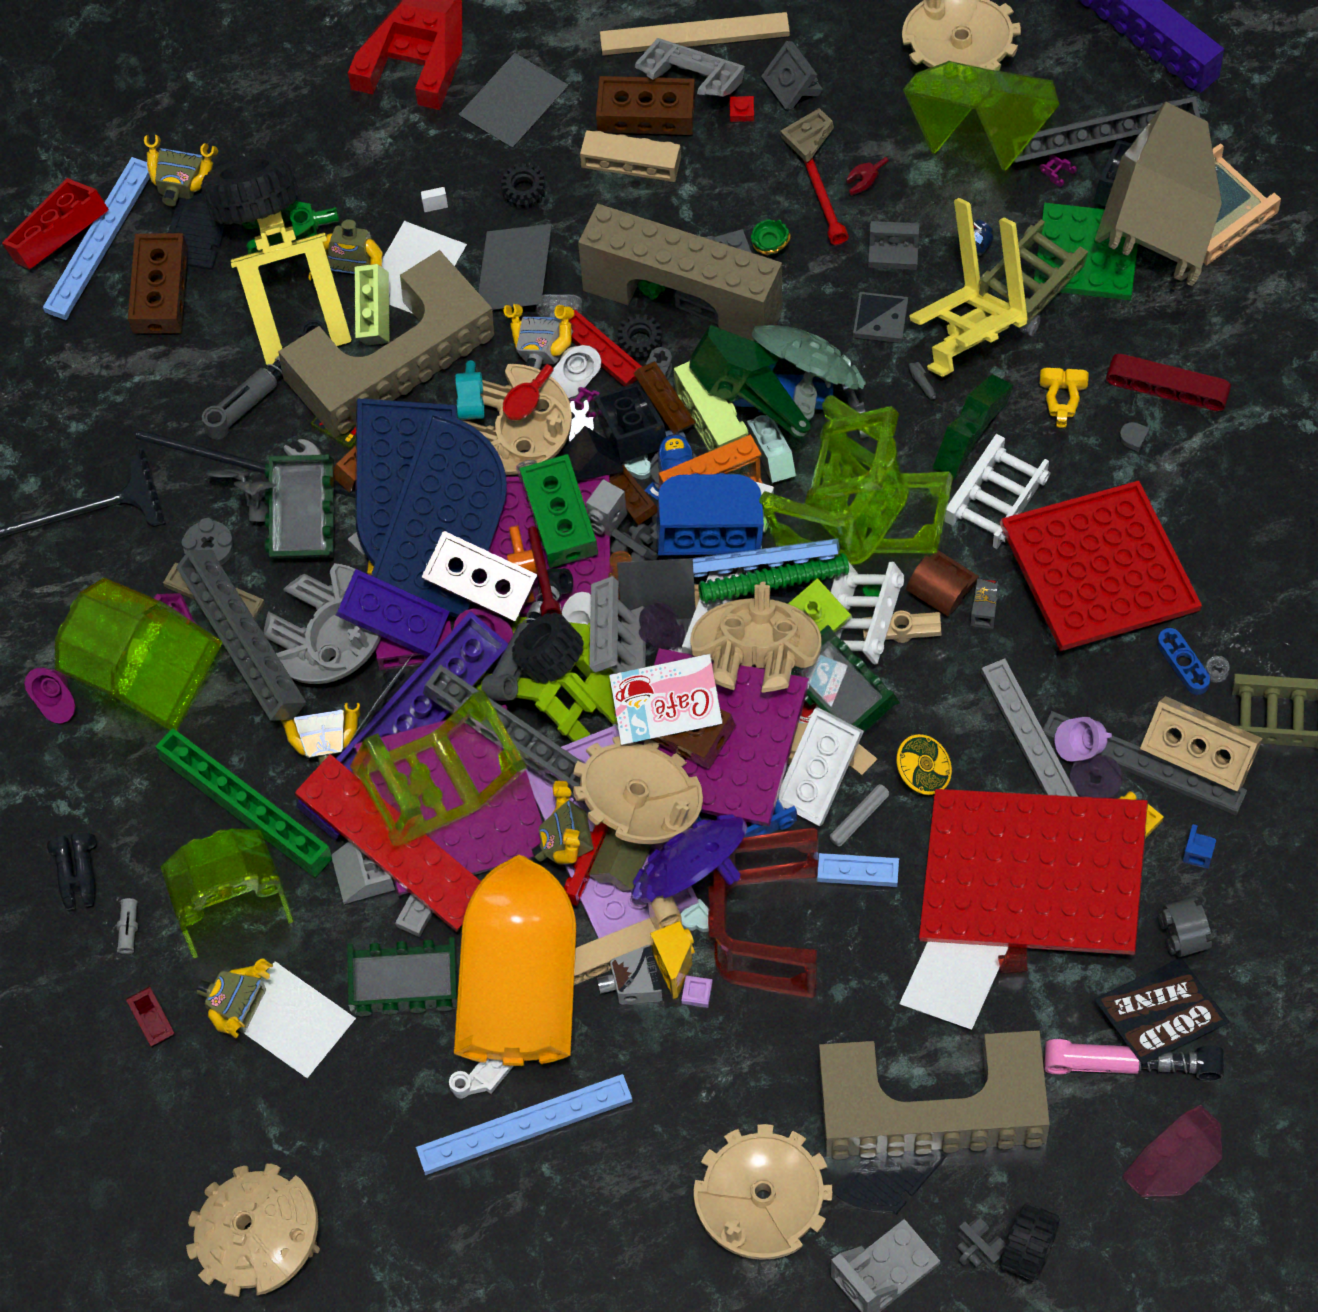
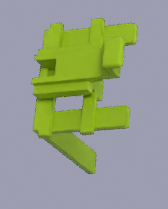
M519 617L516 624L509 621L508 624L512 628L513 634L517 626L523 623L527 617ZM569 622L584 641L583 651L574 665L587 677L586 681L583 682L576 673H571L572 668L562 677L547 683H536L532 679L519 678L517 682L518 693L515 698L534 700L536 702L535 706L540 711L545 712L556 723L558 731L562 735H567L572 742L590 736L587 729L577 720L583 709L586 712L593 713L595 708H597L612 724L618 725L614 714L615 705L610 675L615 673L610 668L595 673L589 667L590 623L587 625ZM486 673L474 688L482 693L483 679L492 674ZM561 685L576 700L570 710L555 696Z

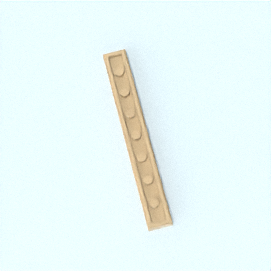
M787 12L600 31L602 55L646 51L657 38L689 47L790 36Z

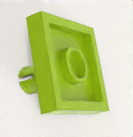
M818 578L788 603L810 616L818 626L819 631L829 625L835 633L852 618V615Z

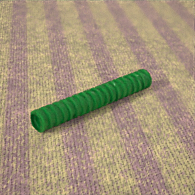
M840 553L839 556L834 554L835 557L832 559L820 560L816 558V561L809 559L807 563H793L792 566L785 564V567L780 565L777 566V569L770 567L769 570L764 568L762 572L755 570L754 573H751L749 571L746 572V575L739 573L737 577L735 575H731L730 578L724 576L723 580L716 578L715 581L707 580V583L700 581L698 585L701 601L707 604L709 600L711 602H716V599L722 601L724 597L731 599L732 596H735L737 598L740 594L746 596L749 592L752 595L755 591V584L760 585V582H766V585H770V590L771 588L776 590L779 586L785 588L786 585H789L791 587L794 586V583L801 585L803 581L805 583H809L810 580L814 582L817 578H820V580H825V577L831 579L833 575L840 577L842 573L845 576L849 573V562L847 556L844 553Z

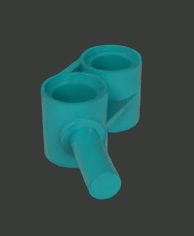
M472 360L466 362L465 373L456 374L457 413L459 420L484 418L483 397L480 396V394H483L481 372H475L476 364Z

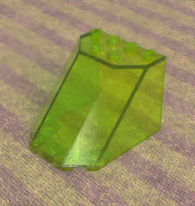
M947 61L916 73L903 89L931 153L935 154L972 109H976L1002 170L1008 169L1060 105L1053 80Z
M231 828L229 830L216 831L207 838L191 840L187 845L180 847L160 866L176 918L193 959L197 958L198 955L187 926L200 921L204 917L203 908L252 890H255L258 897H267L278 893L288 923L294 922L280 878L261 830Z

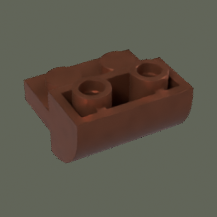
M936 550L930 557L926 555L919 563L907 584L906 590L949 616L961 604L964 595L977 584L979 576L939 550Z

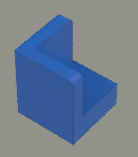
M1192 824L1183 862L1209 869L1216 839L1197 834L1198 825Z

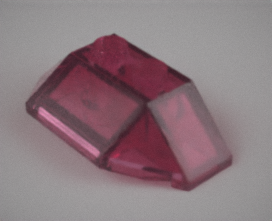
M1202 1105L1185 1112L1142 1151L1122 1178L1141 1197L1183 1195L1222 1160L1221 1124Z

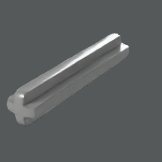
M881 784L877 785L830 834L831 842L838 847L841 846L889 796L888 789Z

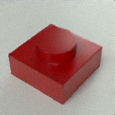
M754 96L730 97V122L754 121Z

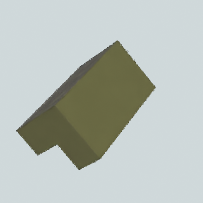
M609 827L589 875L599 883L611 882L621 891L632 890L634 887L633 880L639 869H642L652 844H638L621 840L616 837V830Z

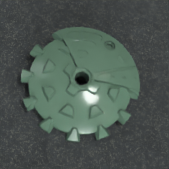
M780 325L755 326L751 333L754 342L761 344L778 357L785 358L796 364V367L806 372H812L834 384L840 383L851 389L857 390L858 387L863 389L866 385V381L856 366H851V360L845 354L841 356L840 350L815 334L794 327Z

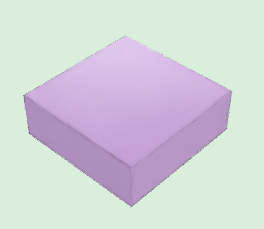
M686 976L681 1000L682 1004L708 1008L713 980Z

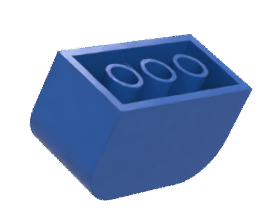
M694 473L670 477L661 485L658 495L656 522L658 555H718L761 549L764 526L762 494L758 484L751 478L739 474Z

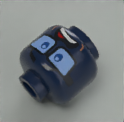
M977 219L973 221L977 256H981L993 242L994 237L992 235V228L982 220Z

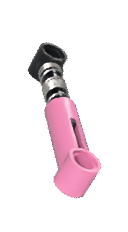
M1053 1039L1045 1042V1071L1051 1074H1067L1071 1071L1138 1074V1071H1141V1069H1148L1149 1071L1158 1069V1072H1170V1070H1173L1175 1073L1176 1070H1185L1187 1073L1189 1071V1073H1194L1198 1079L1204 1081H1216L1224 1077V1051L1221 1047L1201 1046L1196 1049V1052H1189L1188 1054H1183L1181 1051L1178 1054H1172V1051L1145 1064H1141L1129 1046L1072 1044L1070 1041L1063 1039Z

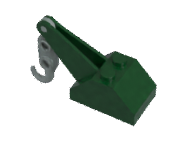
M709 325L692 353L689 367L709 394L730 402L744 398L785 428L794 437L800 439L804 438L811 427L809 420L814 415L817 392L813 385V377L823 379L826 387H831V382L812 372H805L803 379L794 389L792 399L772 371L778 362L777 355L759 343Z

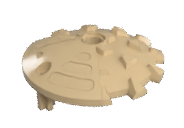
M923 0L907 16L902 30L903 45L911 46L913 49V53L909 54L910 60L915 65L924 63L932 68L930 73L933 76L941 78L946 73L959 75L961 80H971L974 77V73L988 70L992 74L998 71L1001 67L999 62L1005 56L1013 57L1016 54L1018 45L1012 44L1013 37L1021 35L1020 23L1012 24L1009 16L1013 14V10L1006 3L998 6L990 0Z
M620 736L612 737L614 743L612 745L602 748L598 743H595L586 749L590 758L585 764L577 761L573 771L574 775L580 777V786H574L573 790L576 801H585L591 810L588 812V818L595 825L603 822L615 829L616 837L621 840L638 844L668 842L677 834L691 828L699 816L703 803V794L697 776L689 777L682 768L687 762L677 753L670 757L658 750L659 743L647 739L644 740V745L638 743L621 745Z
M761 1124L757 1125L758 1133L741 1136L739 1129L725 1135L724 1138L728 1144L717 1154L710 1149L701 1161L702 1164L708 1166L704 1181L695 1180L694 1202L703 1227L719 1245L742 1257L766 1260L781 1258L795 1253L803 1246L799 1240L810 1229L817 1233L822 1229L826 1218L820 1216L819 1213L823 1200L832 1201L833 1192L832 1185H823L820 1170L826 1168L827 1164L822 1155L818 1153L812 1157L802 1147L806 1138L794 1131L791 1132L789 1138L773 1134L774 1125ZM761 1190H766L771 1194L766 1199L756 1196Z
M266 1164L264 1171L249 1172L248 1166H240L233 1169V1178L220 1186L213 1182L206 1188L205 1195L208 1196V1199L200 1212L192 1211L189 1217V1226L195 1227L194 1243L186 1245L188 1256L191 1260L198 1257L204 1268L198 1276L206 1284L210 1285L216 1279L226 1285L224 1290L226 1295L239 1297L241 1288L256 1287V1295L273 1291L289 1281L301 1269L308 1257H312L313 1253H319L320 1251L315 1241L318 1231V1212L314 1197L307 1185L296 1175L290 1181L279 1176L281 1168L277 1165ZM251 1222L250 1227L244 1230L245 1226Z

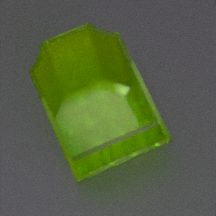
M104 577L79 592L77 598L72 602L70 611L65 621L60 625L55 638V670L93 693L168 730L174 728L177 731L218 653L222 641L166 603Z

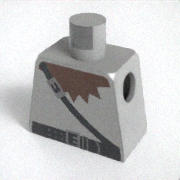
M650 945L643 946L610 960L612 975L597 978L600 994L616 990L620 1004L663 1001L662 990Z

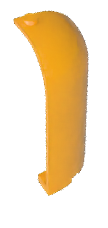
M517 855L490 871L474 891L464 915L454 1054L485 1063L488 1058L503 1060V1065L524 1066V1061L538 1059L541 1064L568 1057L571 1053L576 944L575 914L566 891L554 875L525 856Z

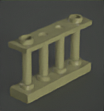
M1042 219L1035 226L1030 225L1025 231L1023 238L1018 242L1020 257L1049 276L1045 283L1041 282L1039 284L1022 272L1023 285L1034 292L1030 299H1025L1028 319L1027 324L1024 325L1025 327L1084 267L1088 251L1081 246L1074 253H1068L1043 236L1042 231L1045 221ZM1036 242L1061 259L1063 265L1060 268H1053L1028 251V249ZM1004 258L991 271L987 270L980 278L979 295L982 297L992 288L1009 300L1007 286L998 281L1006 273Z
M1245 674L1234 675L1232 695H1239L1241 697L1240 726L1236 727L1263 738L1261 744L1316 747L1318 749V731L1304 730V701H1318V679ZM1253 696L1267 698V728L1251 727V697ZM1279 698L1293 700V730L1277 729Z

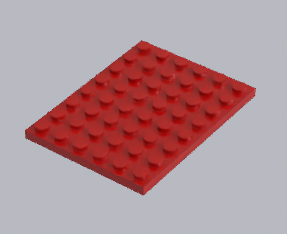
M935 789L919 934L920 941L1135 955L1148 801Z

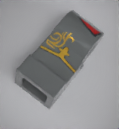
M977 579L970 626L994 628L998 581ZM978 617L987 618L988 620L983 621L978 619Z

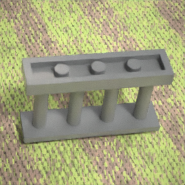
M614 576L591 584L589 667L595 673L606 668H610L617 674L646 667V608L641 606L630 611L618 599L619 581ZM618 614L621 616V622L618 620ZM618 635L621 637V643L618 641ZM617 656L621 658V664L617 661Z

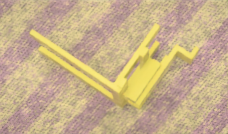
M960 198L955 199L954 204L965 287L910 315V321L918 325L935 317L950 323L947 325L950 336L932 347L934 362L927 366L929 371L941 377L954 371L953 356L984 340L993 342L999 339L998 333L1009 328L1010 324L1020 328L1027 324L1028 320L1016 223L1006 218L999 220L1009 303L988 293L982 297L979 295L981 283H979L980 273L971 204ZM964 302L977 307V309L963 316L949 311Z
M281 212L269 215L263 219H257L261 236L255 237L257 249L263 250L231 259V266L238 269L266 364H273L275 362V358L279 356L278 351L282 349L258 267L298 254H306L331 340L336 346L351 342L349 329L323 242L327 241L325 232L292 242V240L296 239L293 227L285 228ZM281 232L284 242L270 246L267 236Z

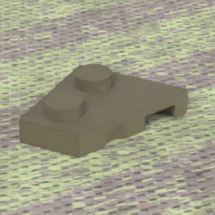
M819 108L782 129L780 134L781 138L801 158L808 162L833 130L834 126L833 121Z

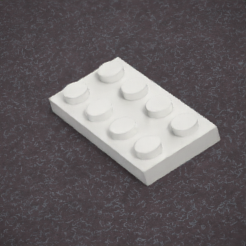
M815 708L782 782L778 795L782 806L786 809L795 806L799 816L818 826L822 825L864 731L820 708Z

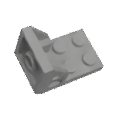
M903 1219L867 1249L860 1246L839 1253L831 1260V1277L860 1312H881L940 1265V1260L906 1220Z

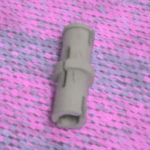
M126 898L121 900L120 921L117 922L116 927L119 930L117 952L121 954H132L134 952L135 932L138 930V923L136 922L138 901L135 899ZM127 918H129L128 935L125 934Z

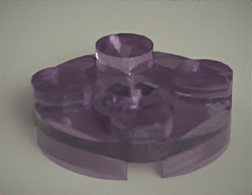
M662 602L650 604L640 612L639 623L641 628L639 629V635L643 641L649 642L658 650L661 648L673 651L684 642L685 631L683 624L678 625L675 620L678 617L676 612Z
M1106 755L1104 757L1094 756L1090 759L1075 761L1069 780L1078 797L1114 799L1121 790L1122 771L1118 763L1111 757ZM1091 775L1095 777L1101 776L1100 783L1090 782Z

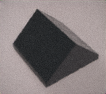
M585 425L562 450V455H569L577 481L624 472L623 466L609 440Z

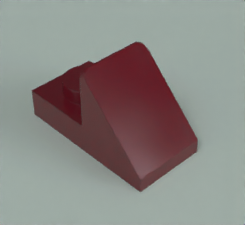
M150 986L126 999L134 1018L137 1020L150 1046L175 1034Z

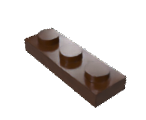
M655 361L638 368L633 373L673 434L682 432L696 423Z
M622 465L624 472L610 474V483L625 491L627 512L640 525L657 513V507L626 467Z

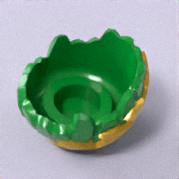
M770 219L761 221L756 224L751 234L753 247L757 252L764 255L776 254L790 241L789 229L786 228L785 224H782L781 220L776 222Z

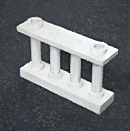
M998 434L994 436L946 507L944 519L946 523L953 526L958 518H965L993 533V547L998 549L1002 541L1007 542L1001 526L969 510L967 505L970 500L977 499L1006 514V517L1020 514L1040 484L1044 486L1050 476L1048 460L1044 459L1037 469L1008 454L1006 449H1004L1005 438ZM1002 461L1032 478L1027 486L1023 487L994 472L993 466L996 462L1000 463ZM990 480L1019 495V498L1011 506L982 491L980 485L983 481L987 482Z
M889 562L885 575L858 574L849 563L848 575L844 576L842 573L840 577L835 576L831 589L833 596L847 611L851 607H875L872 619L851 618L835 632L836 636L840 639L844 629H869L865 641L844 642L851 651H863L873 664H878L880 654L884 650L886 634L900 588L904 583V575L894 562ZM857 585H882L879 597L853 596ZM829 646L821 656L833 660L836 652Z

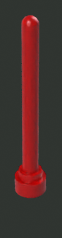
M813 157L808 162L803 159L829 224L827 232L829 240L833 245L842 244L849 238L846 227L838 223Z

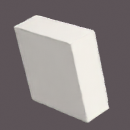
M444 187L421 192L424 212L448 208Z

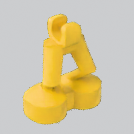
M1043 368L1040 370L1039 383L1043 388L1049 389L1045 397L1050 415L1057 416L1056 427L1065 428L1067 417L1075 415L1080 401L1078 391L1088 387L1089 373L1087 371L1067 369L1065 372L1060 368ZM1059 388L1069 390L1070 399L1067 405L1058 404L1055 398Z

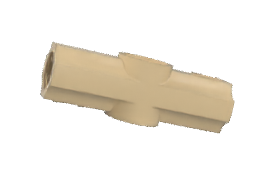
M906 611L895 612L892 614L885 640L894 639L897 642L904 643L916 637L941 636L940 612L910 614ZM898 625H906V626H907V627L904 628V629H899V628H897ZM863 629L864 641L869 629Z

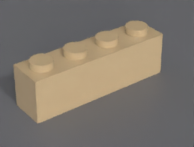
M586 130L580 152L581 168L675 182L681 160L680 145L672 142L652 141L647 138L639 139L621 134L613 135L601 131Z

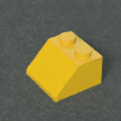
M680 921L650 933L652 954L673 999L677 998L681 992L685 978L692 966V954L695 953L691 932L688 928L684 929Z

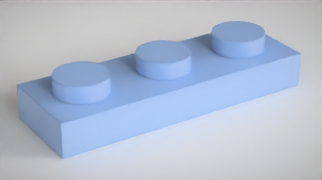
M819 853L817 882L897 887L899 858Z

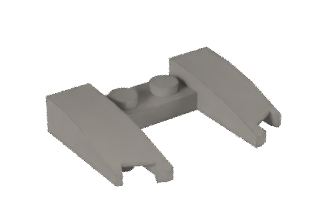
M660 38L653 42L635 64L636 69L643 71L651 79L663 75L673 65H677L681 69L698 72L700 75L706 76L707 79L698 88L697 94L726 96L736 90L742 83L745 69L743 65Z

